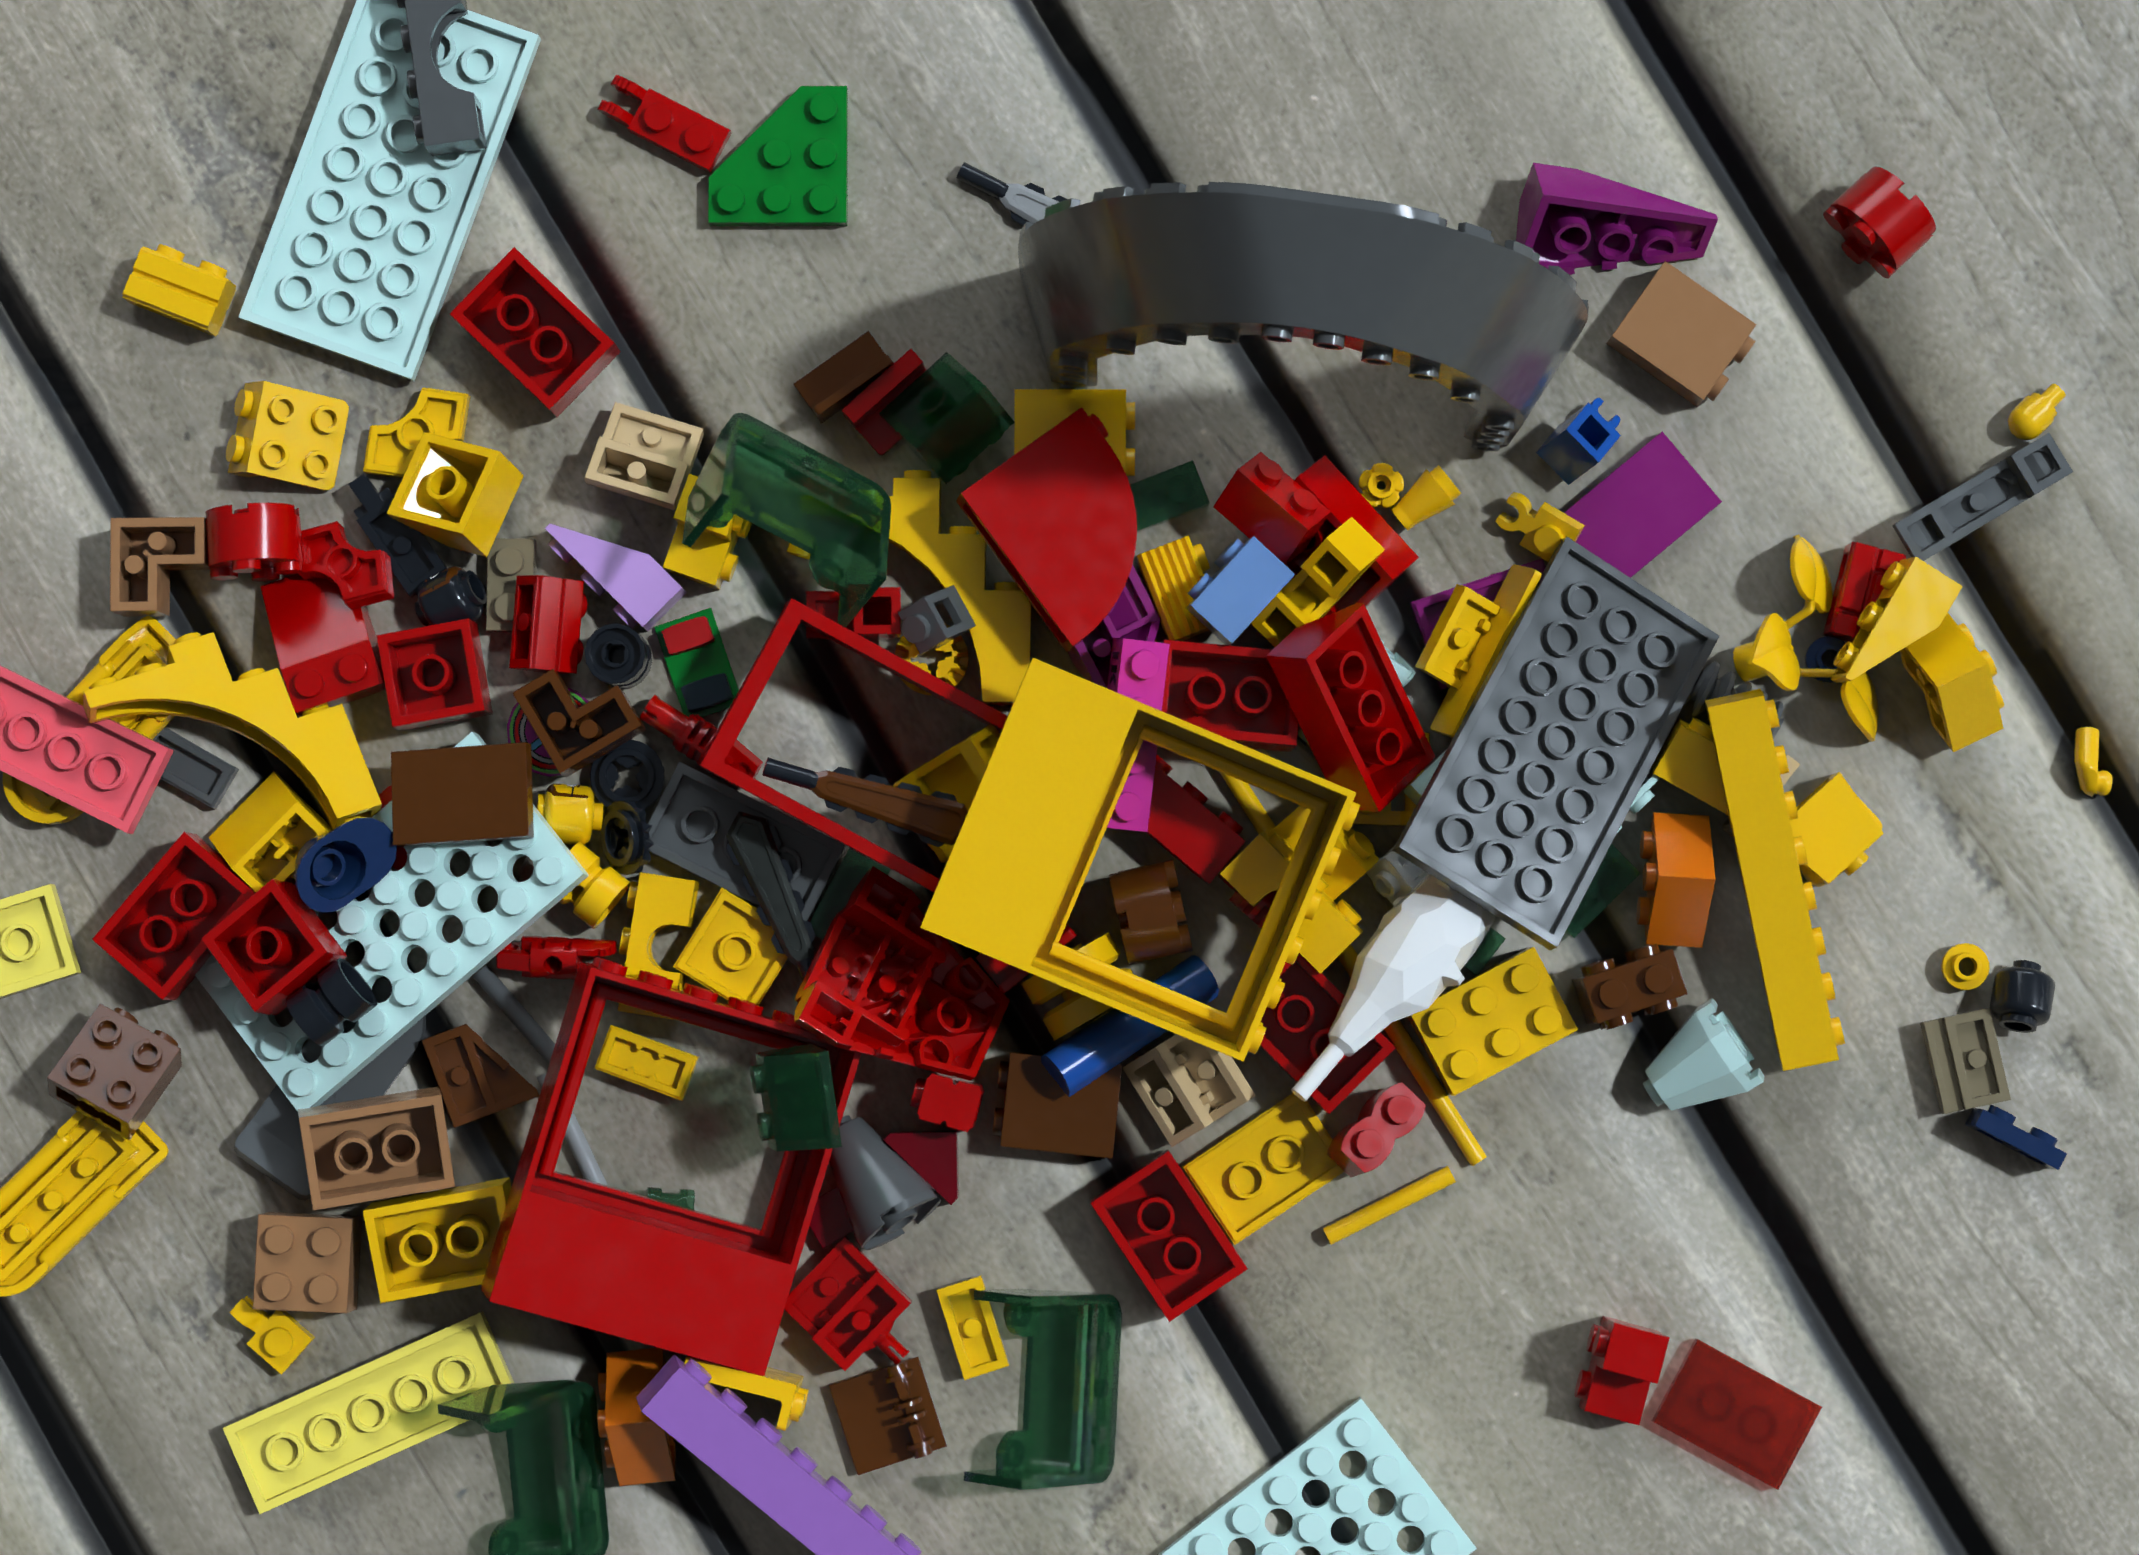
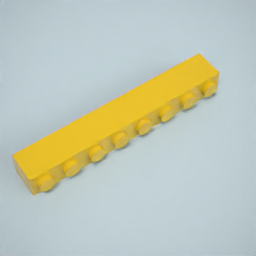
M1761 689L1705 700L1782 1069L1786 1071L1837 1061L1839 1056L1836 1046L1845 1044L1840 1018H1830L1827 1001L1835 1000L1836 997L1830 972L1821 973L1818 956L1826 954L1821 927L1812 928L1809 911L1817 909L1812 882H1802L1799 865L1808 864L1802 836L1793 838L1790 820L1798 818L1793 791L1784 792L1780 774L1789 773L1784 746H1774L1771 728L1780 727L1774 699L1765 701Z

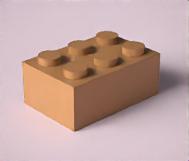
M439 1087L298 1109L313 1211L455 1187L443 1101Z

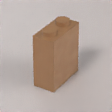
M1664 261L1606 344L1697 407L1705 397L1714 401L1729 380L1722 373L1732 359L1740 364L1756 341L1749 337L1757 324Z

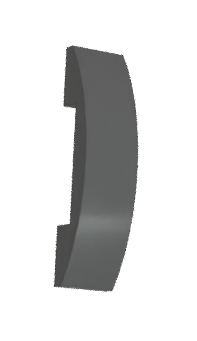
M2047 433L1892 526L1910 556L1918 557L1925 561L2073 473V470L2050 433Z

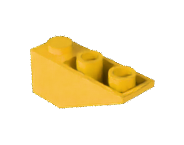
M1911 557L1900 560L1899 563L1897 561L1892 563L1882 577L1880 585L1884 589L1876 603L1870 602L1858 618L1857 625L1861 628L1853 642H1846L1835 657L1834 665L1837 669L1831 680L1836 683L1852 681L1938 628L1963 586L1918 557Z

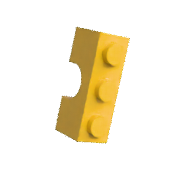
M1353 517L1349 518L1319 545L1301 565L1302 570L1271 600L1251 624L1276 647L1295 628L1324 617L1385 549Z
M1262 832L1220 874L1254 907L1268 893L1278 890L1294 850L1277 833L1269 837L1265 832ZM1322 877L1316 888L1319 893H1322L1318 909L1312 920L1303 919L1298 931L1300 937L1304 938L1299 953L1320 974L1363 932L1357 925L1362 920L1361 916L1343 899L1336 904L1324 892L1329 885Z
M640 872L638 881H631L627 897V908L634 909L631 927L623 928L619 949L620 954L626 955L625 966L628 967L626 975L638 978L640 970L647 971L673 980L672 989L683 990L685 974L668 971L659 966L653 957L652 944L658 932L665 927L672 925L693 927L700 882ZM619 1003L618 1011L672 1019Z

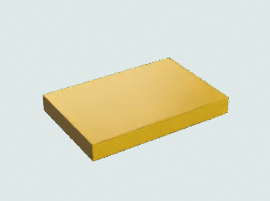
M1291 1093L1182 1166L1234 1245L1344 1172L1327 1155L1333 1139L1307 1100L1306 1102L1302 1101L1294 1093Z

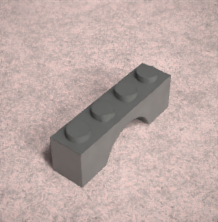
M397 0L399 8H406L408 25H401V38L405 53H412L414 70L407 71V81L411 98H418L420 115L413 116L417 143H424L425 148L432 156L486 149L481 103L473 92L454 87L443 79L438 66V49L441 39L455 21L468 14L467 1Z

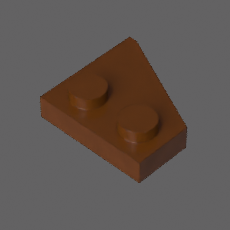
M467 1024L422 1040L454 1128L539 1097L538 1090L484 1042Z

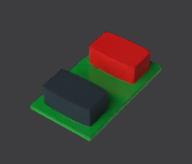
M712 608L655 626L654 628L683 714L688 717L691 714L706 717L729 709L739 688Z

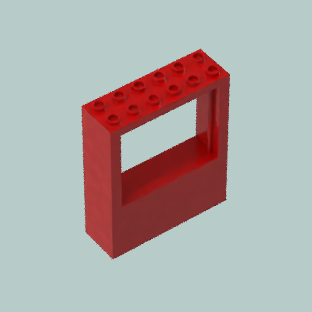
M595 957L592 965L580 962L481 1290L489 1302L765 1376L862 1053L834 1047L795 1023L794 1015L774 1009L771 1018L762 1015L764 1009L762 1006L731 996L728 1003L723 1004L717 1002L719 994L695 985L685 983L683 991L671 988L673 980L654 973L640 970L638 978L626 975L628 967L610 960ZM606 1000L812 1059L761 1229L554 1171Z

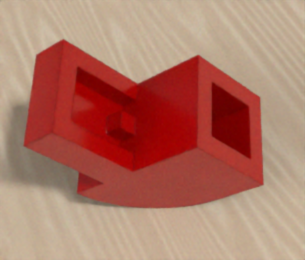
M854 587L853 591H806L807 607L869 641L896 639L901 635V618L898 615L901 611V587ZM806 626V639H829Z

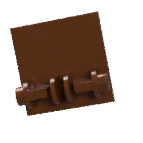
M919 1357L829 1385L857 1475L913 1457L915 1459L932 1454L934 1450L947 1447Z

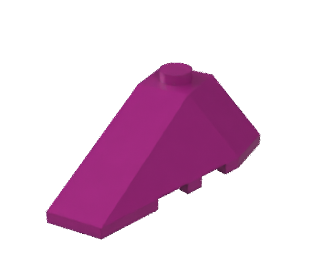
M1533 163L1519 200L1516 241L1532 248L1533 252L1540 255L1539 264L1548 269L1549 265L1559 266L1569 275L1575 274V268L1601 265L1602 270L1617 269V263L1644 260L1647 264L1663 263L1664 261L1671 262L1701 258L1705 254L1718 218L1714 213L1579 169Z

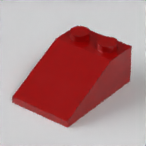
M295 574L261 586L280 670L296 714L302 716V713L325 705L329 707L339 704L344 705L386 690L377 637L366 606L351 610L344 603L338 585L326 579L314 578L304 580L299 574Z

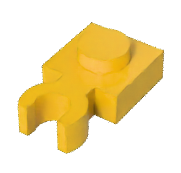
M1513 492L1506 502L1518 510L1519 517L1514 518L1502 512L1495 521L1504 530H1520L1525 533L1519 545L1549 562L1553 552L1563 538L1567 536L1576 542L1585 526L1546 502L1537 512L1532 509L1529 499L1517 492Z

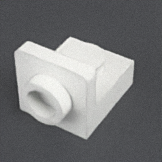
M1393 848L1366 872L1373 881L1375 889L1391 903L1398 897L1406 896L1429 874L1392 851Z

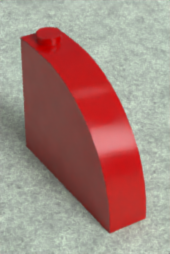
M1082 407L961 492L956 500L1066 652L1084 640L1108 615L1119 599L1132 569L1137 541V515L1128 477L1120 460L1105 439L1109 436L1105 426L1095 414L1092 413L1088 416Z

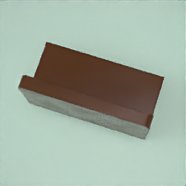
M867 331L795 382L794 386L822 424L847 406L893 365L894 362L889 355L884 353L871 333Z

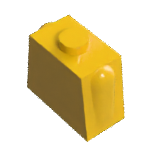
M1840 772L1831 774L1796 806L1798 818L1790 820L1793 838L1802 836L1808 864L1799 865L1800 872L1808 882H1812V885L1816 887H1822L1831 883L1843 871L1848 876L1855 872L1869 858L1864 851L1884 834L1881 821L1855 794Z

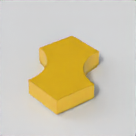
M423 387L415 406L406 416L388 425L370 426L363 472L403 479L424 432L464 441L471 396L466 393Z

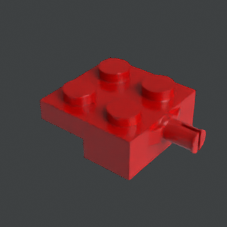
M847 1236L823 1258L788 1296L784 1310L812 1336L811 1339L844 1371L864 1352L876 1346L894 1365H897L902 1358L890 1346L903 1358L910 1352L890 1331L896 1318L912 1303V1300Z

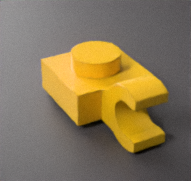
M249 1296L242 1298L229 1312L242 1325L255 1332L254 1336L246 1344L281 1375L315 1339V1336L286 1311L276 1310L270 1316L264 1310L253 1309V1300Z

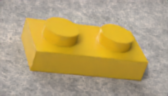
M982 1275L938 1288L936 1291L964 1380L1008 1367L1009 1361Z

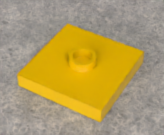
M721 888L673 967L726 1000H729L731 996L759 1005L785 964L787 957L785 954L777 953L771 941L774 931L771 926L762 923L757 912L758 908L732 892Z

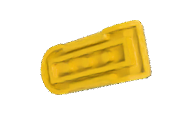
M151 616L141 618L118 637L100 656L99 663L66 697L83 705L84 691L89 690V687L98 680L115 677L118 681L134 676L138 669L149 664L161 663L162 666L168 665V646L173 645L176 639L155 618ZM139 714L110 719L153 740L175 716ZM3 772L2 779L5 795L15 811L23 817L38 823L56 825L69 822L83 813V811Z
M77 1111L0 1188V1297L25 1292L39 1283L125 1197L165 1161L169 1151L167 1145L144 1121L133 1137L128 1140Z

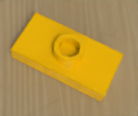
M610 1025L594 1069L683 1101L699 1056L615 1025Z

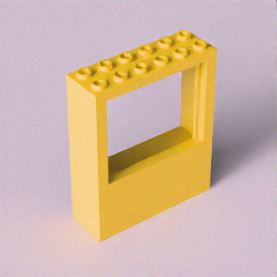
M1032 657L920 928L1244 1062L1247 1053L1256 1054L1266 1031V1027L1261 1022L1267 1007L1274 1010L1279 1002L1285 983L1281 982L1282 979L1279 978L1285 962L1293 965L1297 959L1304 938L1300 937L1298 931L1303 919L1312 920L1318 909L1322 893H1319L1316 888L1323 873L1329 876L1332 874L1341 853V849L1337 848L1335 843L1341 829L1347 831L1351 829L1360 804L1353 802L1356 792ZM1143 740L1311 810L1227 1012L1218 1010L1059 943Z

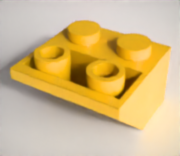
M274 771L208 838L231 869L257 892L271 879L295 884L296 881L293 875L295 874V860L299 850L307 841L316 836L327 835L333 830Z

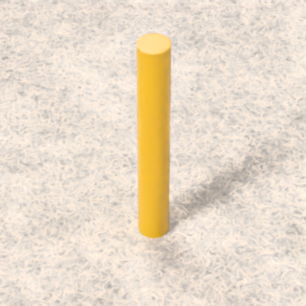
M1446 1166L1322 1229L1330 1245L1456 1183L1449 1167Z

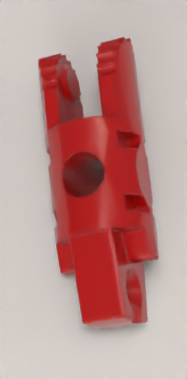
M522 936L521 942H511L496 955V963L498 969L522 971V977L575 980L580 962H583V956H611L617 953V942L604 939Z

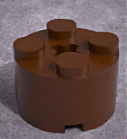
M1173 859L1122 870L1109 875L1122 940L1129 964L1193 951L1188 925L1178 926V922L1186 921L1180 890H1170V888L1179 886Z

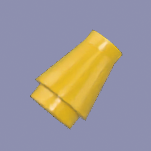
M1438 465L1430 472L1426 469L1391 511L1409 531L1420 522L1456 505L1453 500L1462 493Z

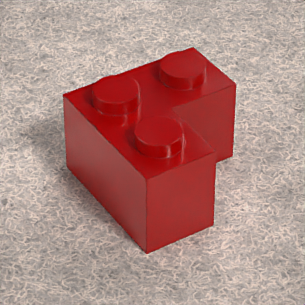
M1602 1316L1600 1325H1592L1587 1341L1586 1351L1592 1353L1588 1371L1581 1370L1577 1379L1574 1396L1581 1398L1579 1407L1587 1412L1639 1426L1650 1382L1658 1384L1670 1337L1654 1329Z

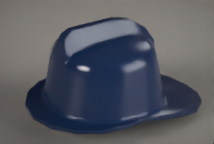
M355 818L343 823L327 835L316 836L307 841L299 850L295 860V874L293 875L300 899L309 908L321 913L335 912L376 885L389 873L396 860L397 846L393 845V832L384 822L374 818Z

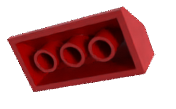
M1356 603L1295 628L1266 655L1325 779L1356 792L1353 802L1360 804V811L1379 813L1435 758V754L1364 603Z

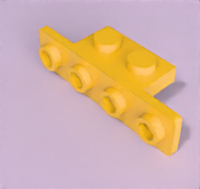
M1516 564L1512 565L1493 602L1466 586L1456 585L1415 665L1417 669L1450 687L1431 723V730L1441 735L1454 737L1508 635L1529 602L1542 573L1534 568Z

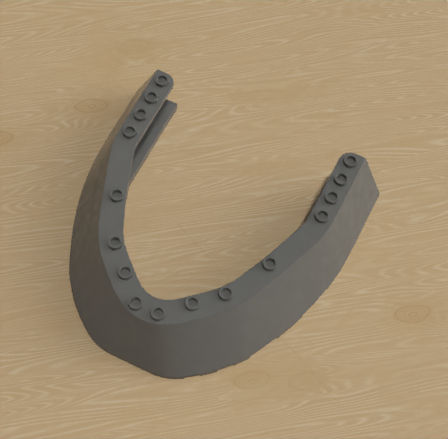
M1180 182L1153 183L1151 188L1146 189L1145 194L1133 195L1134 188L1128 186L1103 189V192H1095L1093 202L1080 205L1081 200L1070 198L1047 207L1044 218L1036 223L1026 222L1019 235L1018 258L1020 277L1051 382L1060 383L1059 389H1087L1088 386H1096L1098 382V358L1113 353L1134 355L1136 346L1154 341L1171 345H1186L1187 336L1208 335V339L1214 342L1237 344L1239 335H1261V338L1275 342H1292V337L1313 339V345L1320 348L1341 350L1347 347L1362 352L1361 361L1366 363L1391 365L1393 361L1408 366L1409 377L1421 380H1435L1451 390L1450 399L1466 402L1476 409L1465 427L1464 437L1473 441L1472 448L1483 451H1499L1500 445H1509L1581 334L1587 322L1589 312L1588 300L1581 299L1576 293L1577 282L1559 266L1549 265L1548 269L1539 264L1540 255L1533 252L1532 248L1515 240H1505L1504 247L1494 243V237L1491 236L1492 231L1467 222L1459 223L1458 230L1446 227L1447 220L1439 217L1438 213L1414 207L1274 186L1209 182L1208 185H1199L1197 192H1185L1186 185Z

